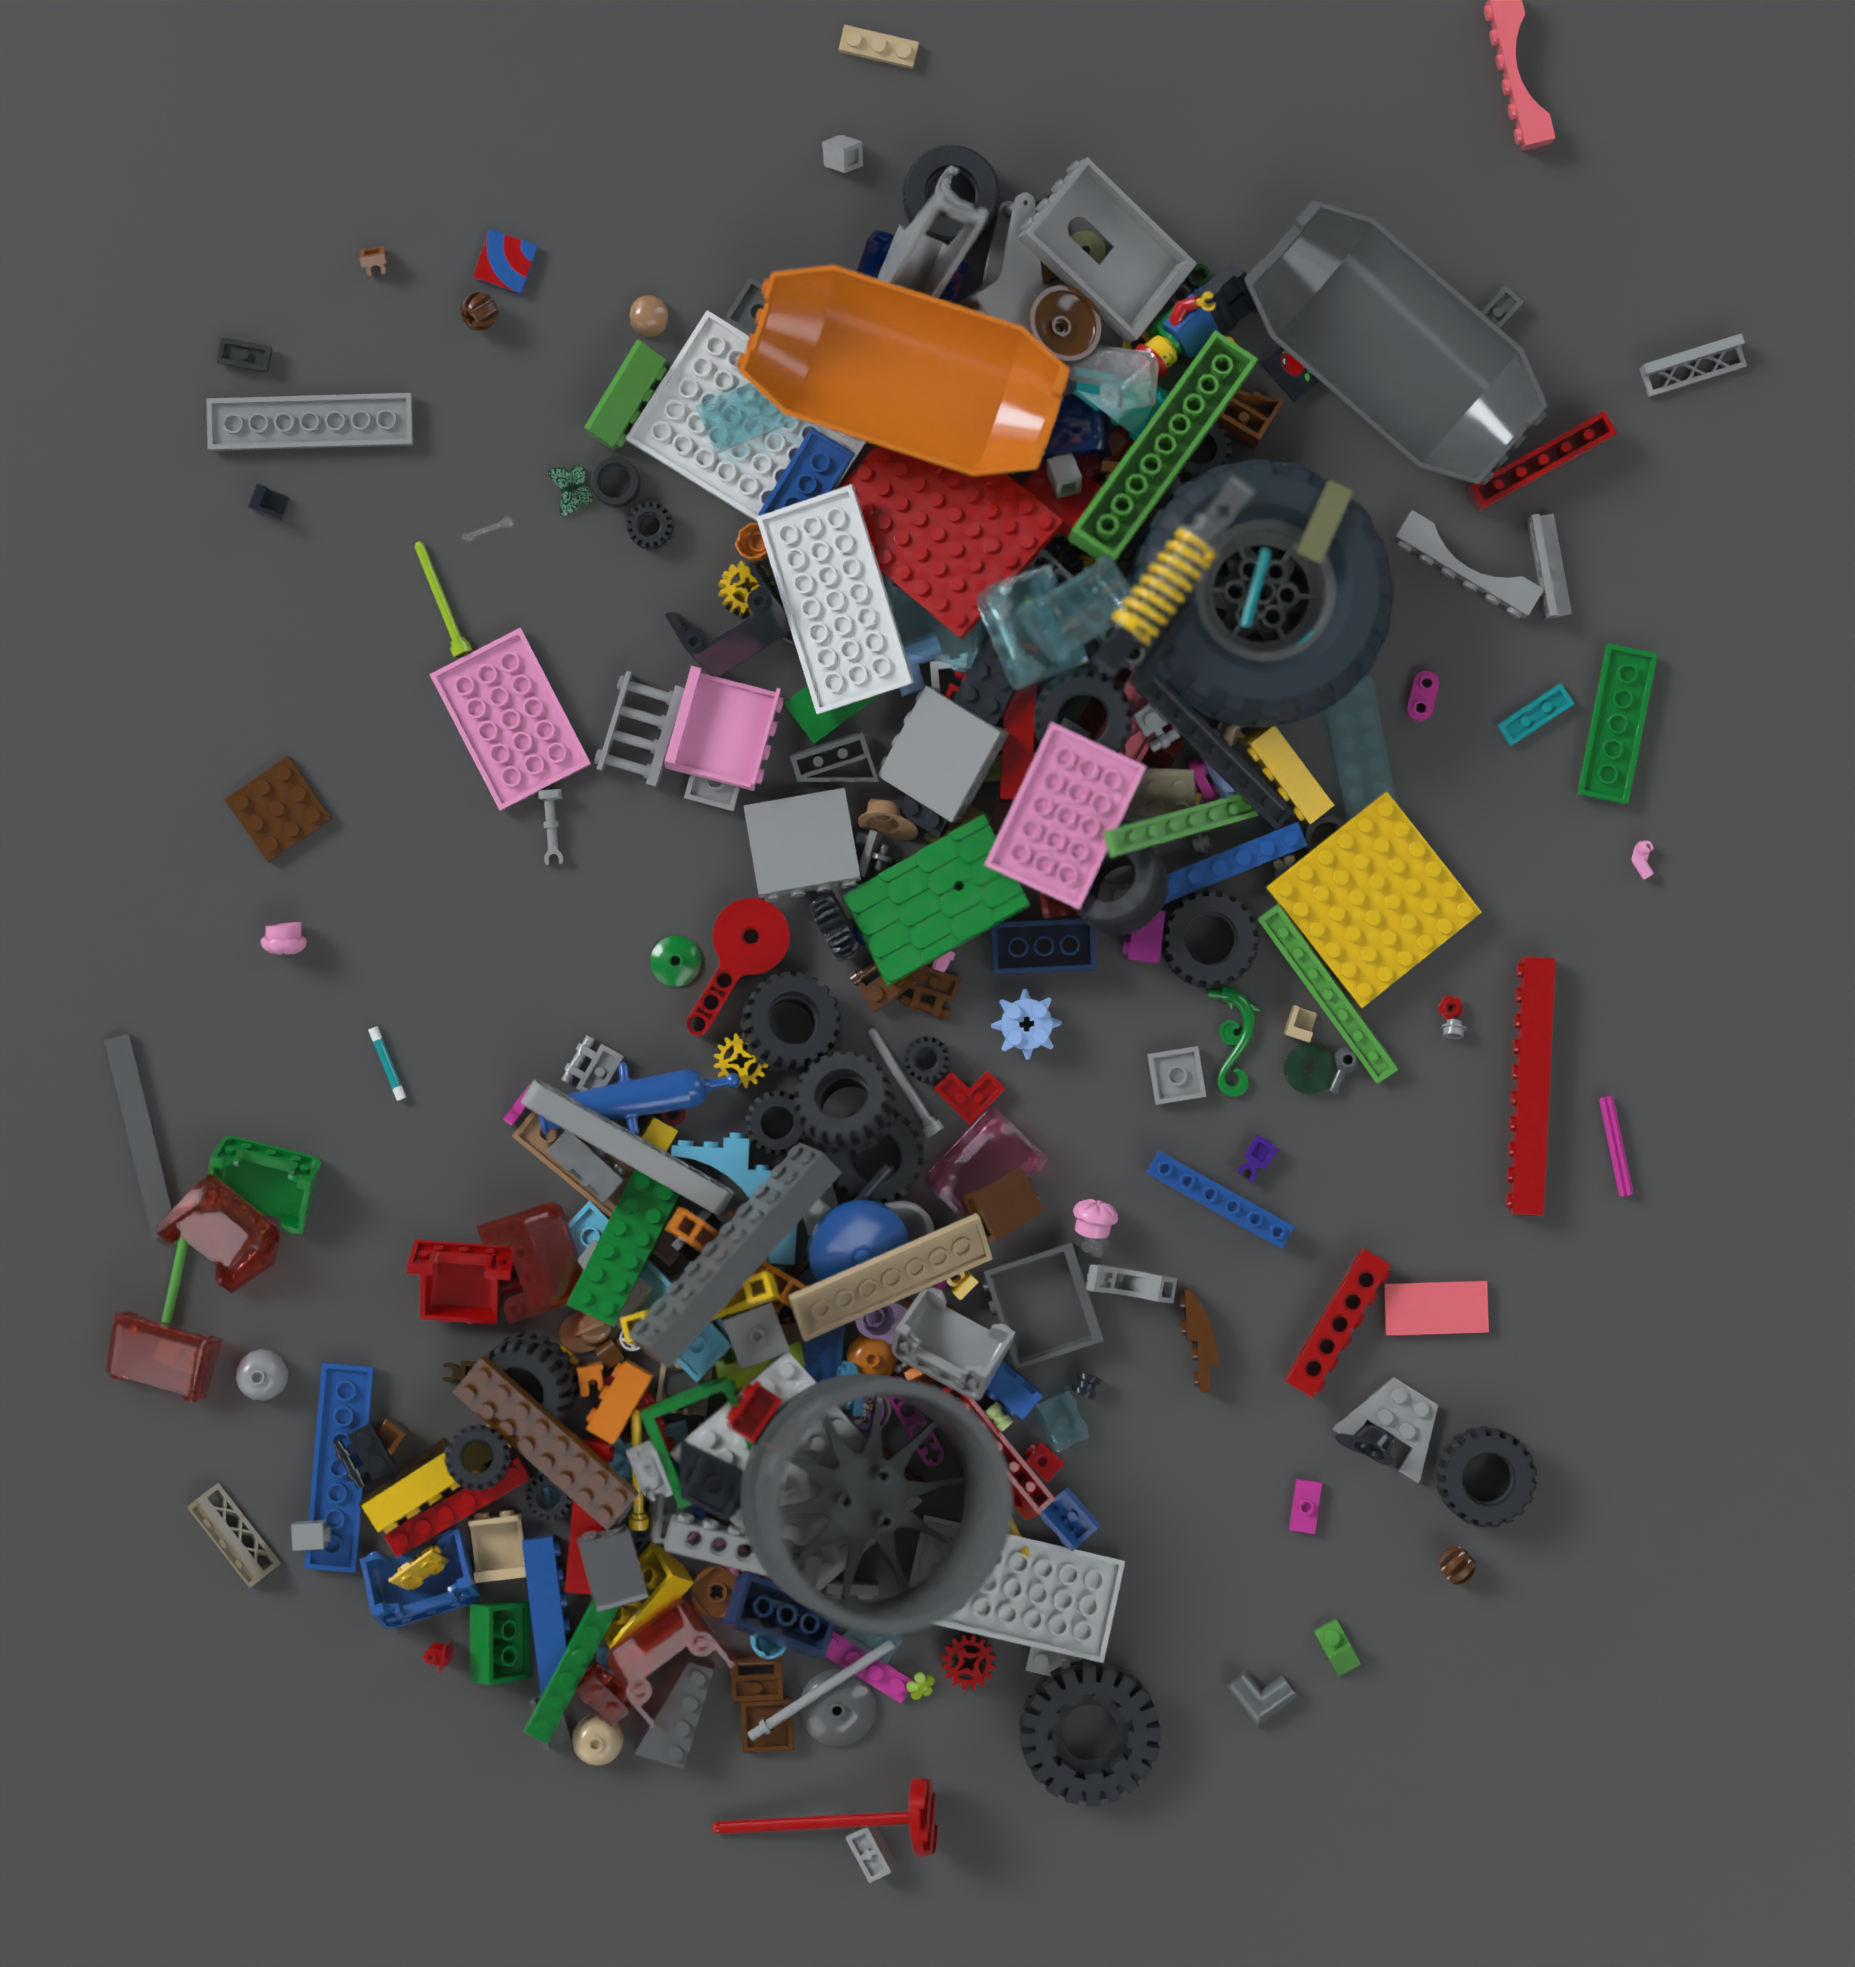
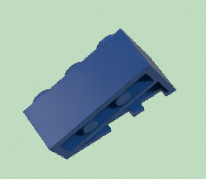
M1002 1360L985 1391L994 1401L998 1398L1004 1403L1003 1408L1013 1417L1017 1415L1022 1420L1042 1398L1041 1391L1004 1360Z

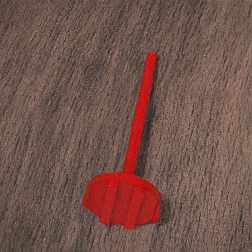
M919 1777L913 1778L911 1781L909 1811L716 1821L712 1824V1831L715 1834L910 1824L911 1841L916 1857H929L932 1853H936L938 1842V1825H935L936 1795L932 1793V1779Z

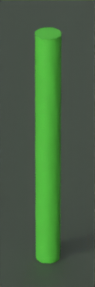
M188 1221L182 1222L162 1316V1322L172 1323L193 1225L192 1222Z

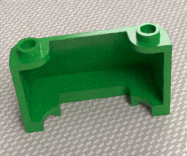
M223 1137L210 1157L202 1210L209 1211L214 1215H224L232 1207H237L281 1218L280 1226L287 1233L302 1235L306 1228L321 1161L313 1155L241 1137Z

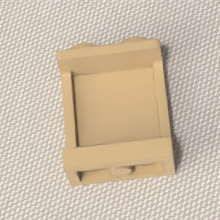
M514 1509L499 1511V1515L489 1516V1512L473 1514L474 1518L468 1520V1526H470L475 1564L474 1582L481 1583L526 1577L522 1540L524 1539L522 1513H515Z

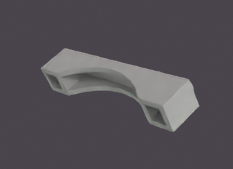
M1413 510L1408 514L1393 539L1398 542L1397 546L1407 553H1410V551L1420 555L1418 559L1429 566L1435 564L1441 568L1440 572L1450 579L1458 578L1464 582L1462 585L1472 592L1478 590L1486 595L1484 597L1485 600L1496 606L1498 604L1508 608L1506 612L1517 619H1520V617L1525 619L1530 614L1544 591L1543 588L1523 576L1511 578L1493 577L1481 574L1457 560L1446 548L1437 532L1435 524Z

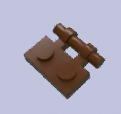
M926 966L912 973L917 982L911 987V989L915 990L913 997L903 994L900 1004L908 1006L909 1010L915 1012L920 1010L929 1013L931 1017L936 1019L938 1017L949 1019L951 1010L942 1007L944 1000L954 1003L962 978ZM922 992L937 997L935 1004L920 1000Z

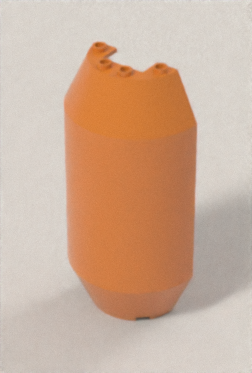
M835 265L772 272L770 279L765 278L761 293L764 294L765 305L763 309L759 308L755 318V323L758 324L755 334H750L745 353H740L736 367L784 415L971 476L1036 470L1039 468L1056 422L1070 369L1023 326Z

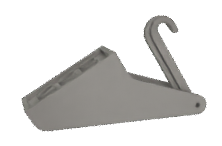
M950 166L944 171L936 185L935 195L908 228L899 224L877 279L937 299L939 298L982 228L987 216L986 209H973L971 204L961 201L950 189L952 178L958 173V168ZM939 210L944 211L946 216L964 223L969 221L949 246L943 241L925 235Z

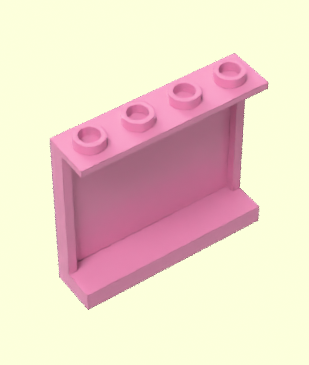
M691 666L667 750L665 768L755 791L756 784L761 785L765 770L761 769L763 760L768 761L771 750V746L767 745L769 736L774 737L778 722L774 721L776 712L781 713L784 698L780 697L781 689L777 688L776 692L710 676L701 673V668Z

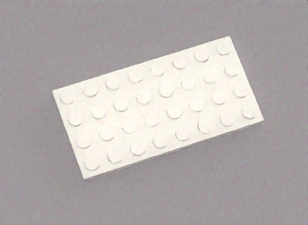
M849 485L756 517L816 714L913 684L912 673L854 485Z
M924 1515L923 1522L933 1530L953 1541L956 1540L961 1523ZM921 1531L909 1581L910 1587L913 1588L926 1579L945 1559L952 1546ZM1009 1534L999 1563L981 1590L958 1611L934 1624L1104 1663L1125 1561L1080 1550L1071 1551L1066 1547ZM1028 1546L1031 1556L1027 1557L1025 1554L1018 1553L1017 1551Z

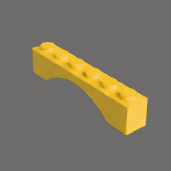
M765 1271L750 1276L712 1320L780 1299L774 1275ZM650 1309L620 1318L627 1344L637 1345L629 1335L633 1331L635 1324L643 1320L650 1312Z

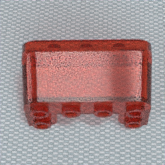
M547 1202L476 1226L484 1245L497 1247L508 1244L523 1289L522 1293L509 1297L504 1304V1312L508 1324L567 1305L583 1272V1268L577 1260L579 1256L563 1208L558 1203Z

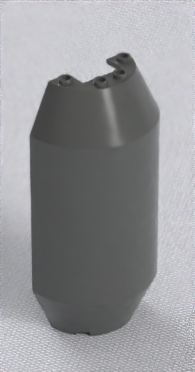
M1313 200L1296 219L1293 227L1265 259H1261L1244 278L1270 338L1418 468L1474 484L1481 482L1485 485L1495 474L1491 469L1494 466L1500 468L1509 458L1505 453L1511 446L1516 449L1526 437L1523 433L1532 423L1537 426L1547 415L1543 410L1548 405L1524 350L1374 218Z

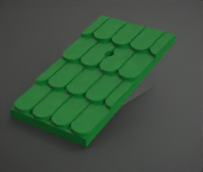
M984 814L843 895V900L886 987L893 985L1029 907V902L1018 880L985 865L996 837Z

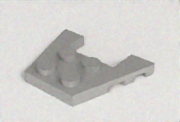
M1393 1377L1368 1397L1359 1407L1351 1411L1342 1421L1334 1425L1332 1429L1337 1433L1354 1435L1365 1424L1366 1420L1383 1428L1411 1447L1398 1471L1419 1483L1438 1404Z

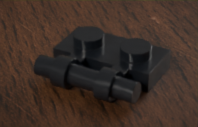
M372 1422L347 1435L352 1443L349 1447L346 1448L341 1439L332 1444L337 1452L335 1455L338 1461H342L348 1471L347 1477L350 1481L353 1480L357 1489L366 1485L362 1474L367 1471L372 1480L397 1467ZM354 1452L358 1453L364 1464L357 1468L350 1456Z

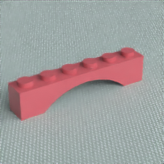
M1488 0L1486 6H1484V15L1486 21H1490L1492 27L1490 40L1492 46H1496L1498 55H1496V65L1499 71L1502 70L1504 76L1502 89L1504 95H1508L1510 101L1508 114L1510 119L1515 121V142L1517 145L1520 144L1522 151L1551 145L1556 137L1550 113L1539 106L1531 97L1521 80L1517 68L1516 39L1525 16L1522 0Z

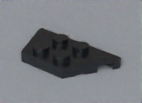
M682 1439L680 1447L679 1497L725 1521L729 1520L741 1509V1486L744 1470Z

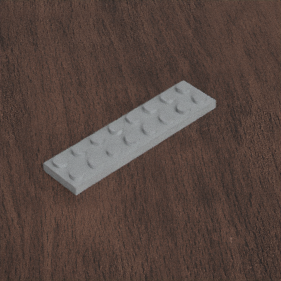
M411 393L206 398L207 445L209 451L413 445Z

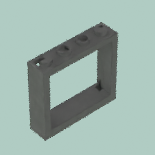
M1072 1242L983 1270L985 1276L980 1278L985 1292L990 1291L993 1298L992 1301L988 1302L992 1315H998L1000 1323L1007 1325L1009 1328L1010 1326L994 1275L1064 1253L1090 1335L1020 1358L1015 1341L1013 1340L1006 1353L1008 1364H1014L1016 1370L1104 1341Z

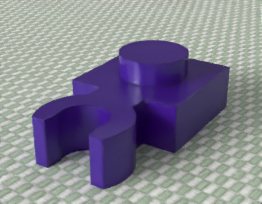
M1257 1134L1243 1154L1248 1159L1247 1163L1240 1165L1236 1173L1240 1175L1244 1169H1249L1251 1176L1248 1178V1181H1254L1257 1176V1167L1259 1166L1265 1170L1279 1148Z

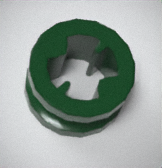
M1196 264L1187 276L1188 284L1195 289H1198V286H1204L1209 282L1210 271L1205 265ZM1199 270L1202 271V277H1206L1204 281L1200 279L1198 282H1195V276H1191L1193 272L1198 273Z

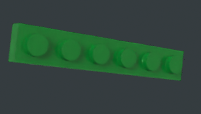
M592 1599L523 1730L524 1733L548 1744L620 1606L598 1612Z

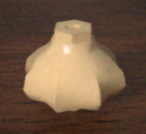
M1220 721L1217 729L1220 730L1222 739L1229 746L1235 745L1239 738L1244 739L1245 734L1242 733L1244 727Z

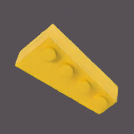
M1276 726L1253 727L1245 733L1244 739L1239 738L1247 749L1248 755L1261 766L1263 775L1268 781H1273L1278 789L1276 791L1285 802L1289 801L1293 806V814L1300 822L1304 820L1311 824L1334 806L1333 802Z

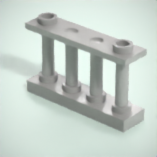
M626 671L625 676L621 675L616 689L620 691L603 749H598L594 763L598 764L597 770L604 772L607 764L644 775L643 778L647 779L646 784L648 786L658 788L685 688L675 685L674 691L669 690V692L633 682L632 672ZM628 691L666 702V705L669 706L667 715L657 716L624 706ZM621 715L658 726V729L662 730L659 740L655 739L652 741L618 731L617 727ZM613 740L651 751V754H654L652 765L647 764L646 766L609 755Z

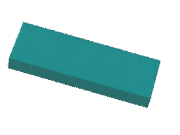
M1559 683L1496 725V727L1511 747L1575 703L1563 685Z

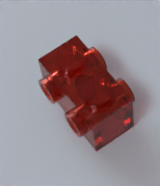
M598 1662L584 1673L577 1687V1695L584 1704L588 1703L594 1709L596 1716L601 1721L605 1720L612 1727L631 1712L632 1696Z

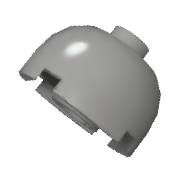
M259 1349L248 1353L241 1359L236 1370V1381L238 1388L245 1396L253 1400L265 1401L276 1397L284 1390L288 1382L289 1371L279 1354L272 1350Z

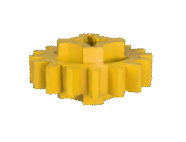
M740 561L738 568L732 564L728 569L729 572L724 571L722 574L723 580H720L718 586L723 589L720 590L718 595L725 597L722 603L723 606L728 604L732 606L730 608L731 613L737 609L739 610L740 617L743 616L744 612H748V615L751 616L753 614L747 604L750 592L747 590L752 591L760 585L750 568L745 566L743 561ZM737 576V582L730 585L731 580Z
M737 1033L734 1034L733 1041L728 1037L724 1038L726 1045L718 1044L717 1047L721 1050V1053L714 1054V1057L719 1059V1063L714 1064V1068H721V1072L717 1076L722 1077L725 1075L727 1077L730 1073L726 1068L732 1067L738 1071L741 1079L740 1083H743L745 1088L749 1087L748 1081L757 1084L756 1077L758 1075L761 1077L765 1076L764 1072L761 1071L762 1067L767 1068L769 1065L764 1063L761 1066L758 1063L756 1071L749 1076L748 1069L759 1058L755 1054L751 1056L744 1050L743 1041ZM734 1046L732 1056L729 1059H724L728 1049ZM742 1053L743 1057H753V1060H748V1062L744 1063V1068H741L739 1064H730V1062L738 1059V1054Z

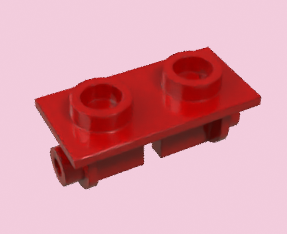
M449 1639L446 1644L437 1642L431 1644L423 1655L424 1661L427 1664L439 1666V1673L453 1661L455 1647H451L452 1639Z

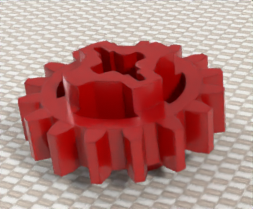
M962 1633V1640L958 1641L957 1638L953 1637L954 1645H945L948 1654H941V1659L947 1662L941 1664V1669H948L945 1678L949 1679L952 1677L953 1686H956L959 1682L961 1683L962 1690H965L967 1685H971L972 1690H975L976 1683L978 1682L980 1685L985 1686V1677L992 1679L989 1669H996V1665L991 1663L992 1660L996 1659V1654H989L993 1647L991 1644L984 1646V1637L977 1641L974 1633L970 1639H967L965 1633ZM965 1645H973L978 1648L976 1650L967 1649ZM956 1651L959 1656L958 1661L952 1666L951 1659ZM967 1656L969 1659L975 1658L972 1667L968 1664L963 1665L964 1657ZM986 1658L985 1668L981 1672L979 1662ZM962 1673L970 1674L972 1678H964L959 1675Z

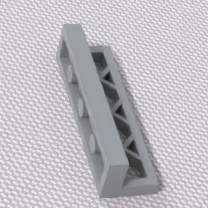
M1742 333L1643 364L1639 370L1648 398L1745 368L1747 364L1741 348L1745 343ZM1735 350L1738 364L1730 366L1721 361L1725 352ZM1720 354V356H1719L1718 359H1716L1715 357H1713V356H1715V355ZM1706 358L1715 363L1711 372L1704 373L1697 369L1702 359ZM1693 362H1696L1695 365H1694V367L1691 366V365H1689V364H1690V363H1693ZM1718 365L1724 367L1722 369L1716 370ZM1683 366L1691 371L1687 380L1681 381L1672 376L1677 367ZM1672 369L1671 372H1670V374H1667V373L1664 372V371H1667V370ZM1694 373H1696V374L1699 375V376H1696V377H1693V378H1692V376H1693ZM1659 374L1667 378L1663 387L1653 390L1649 376ZM1670 380L1675 382L1674 384L1668 385Z
M1554 514L1531 515L1527 519L1538 583L1544 589L1541 594L1545 620L1571 615L1572 611Z

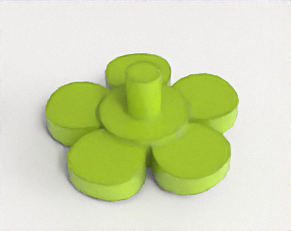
M918 1672L914 1675L915 1681H909L906 1685V1689L911 1692L912 1699L918 1700L922 1697V1694L927 1697L932 1693L933 1689L931 1686L935 1680L932 1675L925 1676L924 1673Z

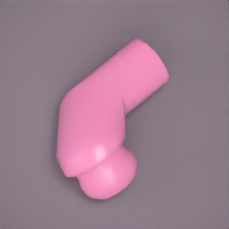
M1648 840L1640 841L1635 845L1631 858L1633 865L1643 880L1654 874L1647 863L1649 854L1653 851V845Z

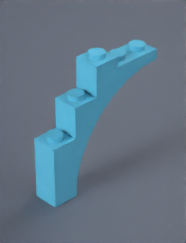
M730 1132V1137H724L723 1147H719V1142L704 1141L703 1146H693V1141L678 1140V1145H672L671 1155L694 1159L714 1167L742 1188L749 1199L754 1195L755 1189L770 1177L772 1171L769 1170V1165L754 1164V1169H749L751 1140L750 1138H745V1133ZM798 1223L771 1252L769 1264H796Z

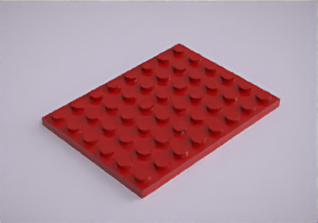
M876 445L837 488L840 489L854 485L880 572L961 640L1065 525V522L1006 473L971 476Z

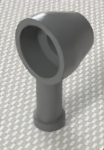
M1348 1047L1337 1050L1333 1056V1064L1337 1070L1330 1086L1326 1090L1337 1095L1340 1092L1339 1089L1346 1073L1354 1071L1359 1064V1058ZM1345 1055H1349L1352 1058V1062L1349 1065L1343 1062Z

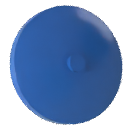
M870 1200L847 1202L829 1211L816 1224L808 1240L807 1261L814 1277L820 1282L909 1243V1236L900 1217L888 1206Z

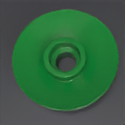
M670 936L661 940L654 947L650 963L655 977L660 982L668 986L680 987L689 984L697 977L701 969L702 958L698 947L691 940L682 936ZM674 956L680 958V964L677 966L671 964V958Z

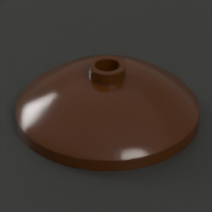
M1065 285L1053 286L1041 292L1031 304L1028 314L1030 334L1061 362L1079 361L1096 348L1101 336L1100 315L1094 303L1080 290ZM1055 325L1060 328V332H1057Z

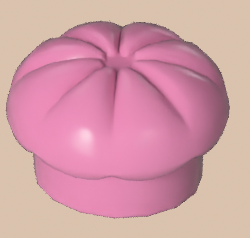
M291 922L266 925L265 936L261 939L260 943L263 949L270 954L282 955L284 953L289 955L301 952L305 948L307 940L302 936V923Z
M1082 1200L1073 1209V1214L1077 1218L1075 1230L1085 1237L1094 1239L1106 1238L1110 1234L1111 1225L1116 1224L1118 1221V1214L1115 1208L1102 1200Z

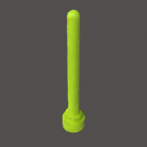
M418 541L415 543V550L452 639V642H450L452 646L450 647L453 658L463 657L473 650L469 641H466L465 637H461L423 542Z

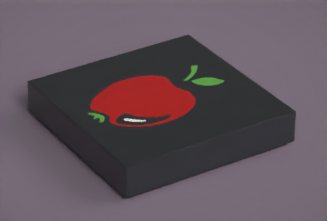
M1279 347L1261 363L1293 402H1296L1319 382L1314 375L1282 347Z

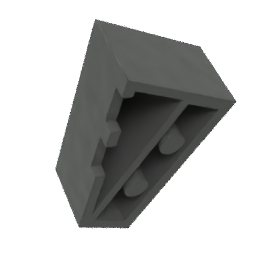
M565 1130L547 1151L569 1173L578 1178L585 1188H589L594 1192L602 1204L607 1202L628 1179L623 1175L626 1171L615 1161L613 1164H610L604 1158L607 1154L595 1145L591 1147L584 1139L568 1130Z

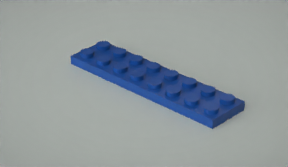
M322 1363L308 1521L326 1520L327 1526L331 1527V1542H328V1546L324 1549L306 1550L305 1569L357 1572L362 1511L358 1503L363 1500L364 1486L357 1489L353 1480H349L347 1477L348 1471L342 1461H338L335 1455L337 1452L332 1444L341 1439L345 1447H349L352 1443L347 1435L370 1423L375 1366ZM357 1452L350 1454L357 1468L364 1465Z

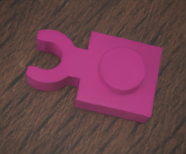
M530 1085L503 1118L509 1125H514L523 1111L528 1108L521 1100Z

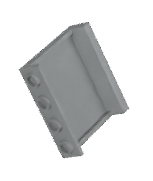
M925 686L916 697L917 703L913 710L906 715L903 729L893 739L889 755L881 761L880 771L877 776L950 822L961 823L1006 741L1009 732L1003 728L991 725L942 695L936 687Z
M845 788L744 805L760 899H765L766 902H774L780 900V896L802 897L809 891L816 890V893H825L831 891V887L841 886V888L847 889L857 886L856 883L861 882Z

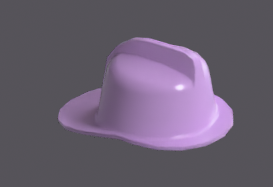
M892 1303L856 1319V1327L866 1337L882 1339L892 1344L895 1329L908 1310L900 1304Z

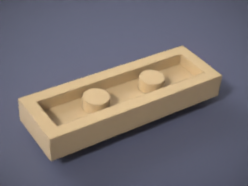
M844 25L838 50L841 53L913 69L919 42Z

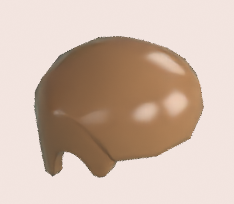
M643 295L637 298L630 310V323L635 332L644 337H656L665 330L668 311L662 299L653 295Z

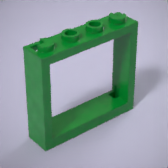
M727 1375L719 1379L715 1378L640 1409L641 1417L658 1454L679 1509L692 1504L679 1497L680 1479L655 1418L722 1390L725 1391L731 1408L734 1405L738 1407L739 1404L735 1395L740 1394L735 1380L729 1381ZM744 1439L750 1452L753 1444Z

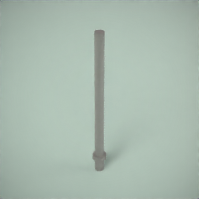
M891 1639L884 1642L767 1720L762 1719L759 1721L758 1726L747 1732L748 1736L754 1741L764 1733L768 1735L771 1733L772 1728L896 1648Z

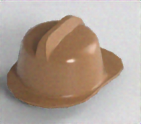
M870 799L866 813L858 818V824L864 830H873L892 839L907 841L914 839L918 834L917 827L911 821L901 816L898 805L892 801Z
M578 1311L565 1318L561 1324L559 1334L565 1348L571 1352L585 1353L595 1349L610 1337L614 1339L619 1328L617 1324L613 1328Z

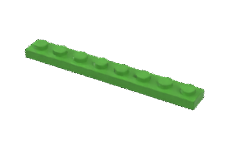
M1234 795L1103 832L1110 857L1259 815L1239 795Z
M1278 903L1259 916L1257 919L1375 1082L1378 1084L1398 1070L1396 1063L1281 905Z

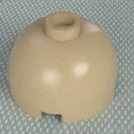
M599 1712L588 1714L579 1721L572 1737L574 1752L579 1759L588 1765L595 1766L608 1764L614 1760L621 1751L624 1741L621 1725L612 1716Z

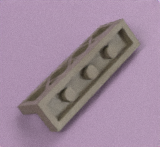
M219 1483L187 1507L249 1588L281 1564ZM216 1492L222 1500L221 1508L213 1506L207 1497ZM226 1514L233 1515L237 1519V1528L228 1526L225 1522ZM242 1535L251 1537L253 1548L245 1547L242 1544ZM257 1555L265 1556L271 1563L264 1571L257 1563Z

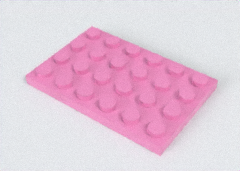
M521 627L429 674L500 811L591 765Z
M1051 722L985 865L1080 909L1108 849L1103 832L1118 828L1146 766Z

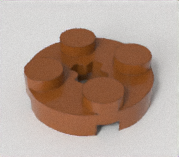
M723 1565L710 1566L702 1570L696 1576L692 1586V1600L695 1607L706 1616L725 1617L737 1577ZM714 1585L717 1587L722 1586L724 1588L722 1591L724 1596L721 1598L715 1596L713 1598L711 1596L713 1592L711 1587Z

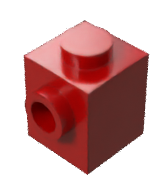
M1042 1441L1038 1444L1033 1442L1024 1452L1027 1456L1024 1459L1026 1464L1047 1483L1065 1464Z

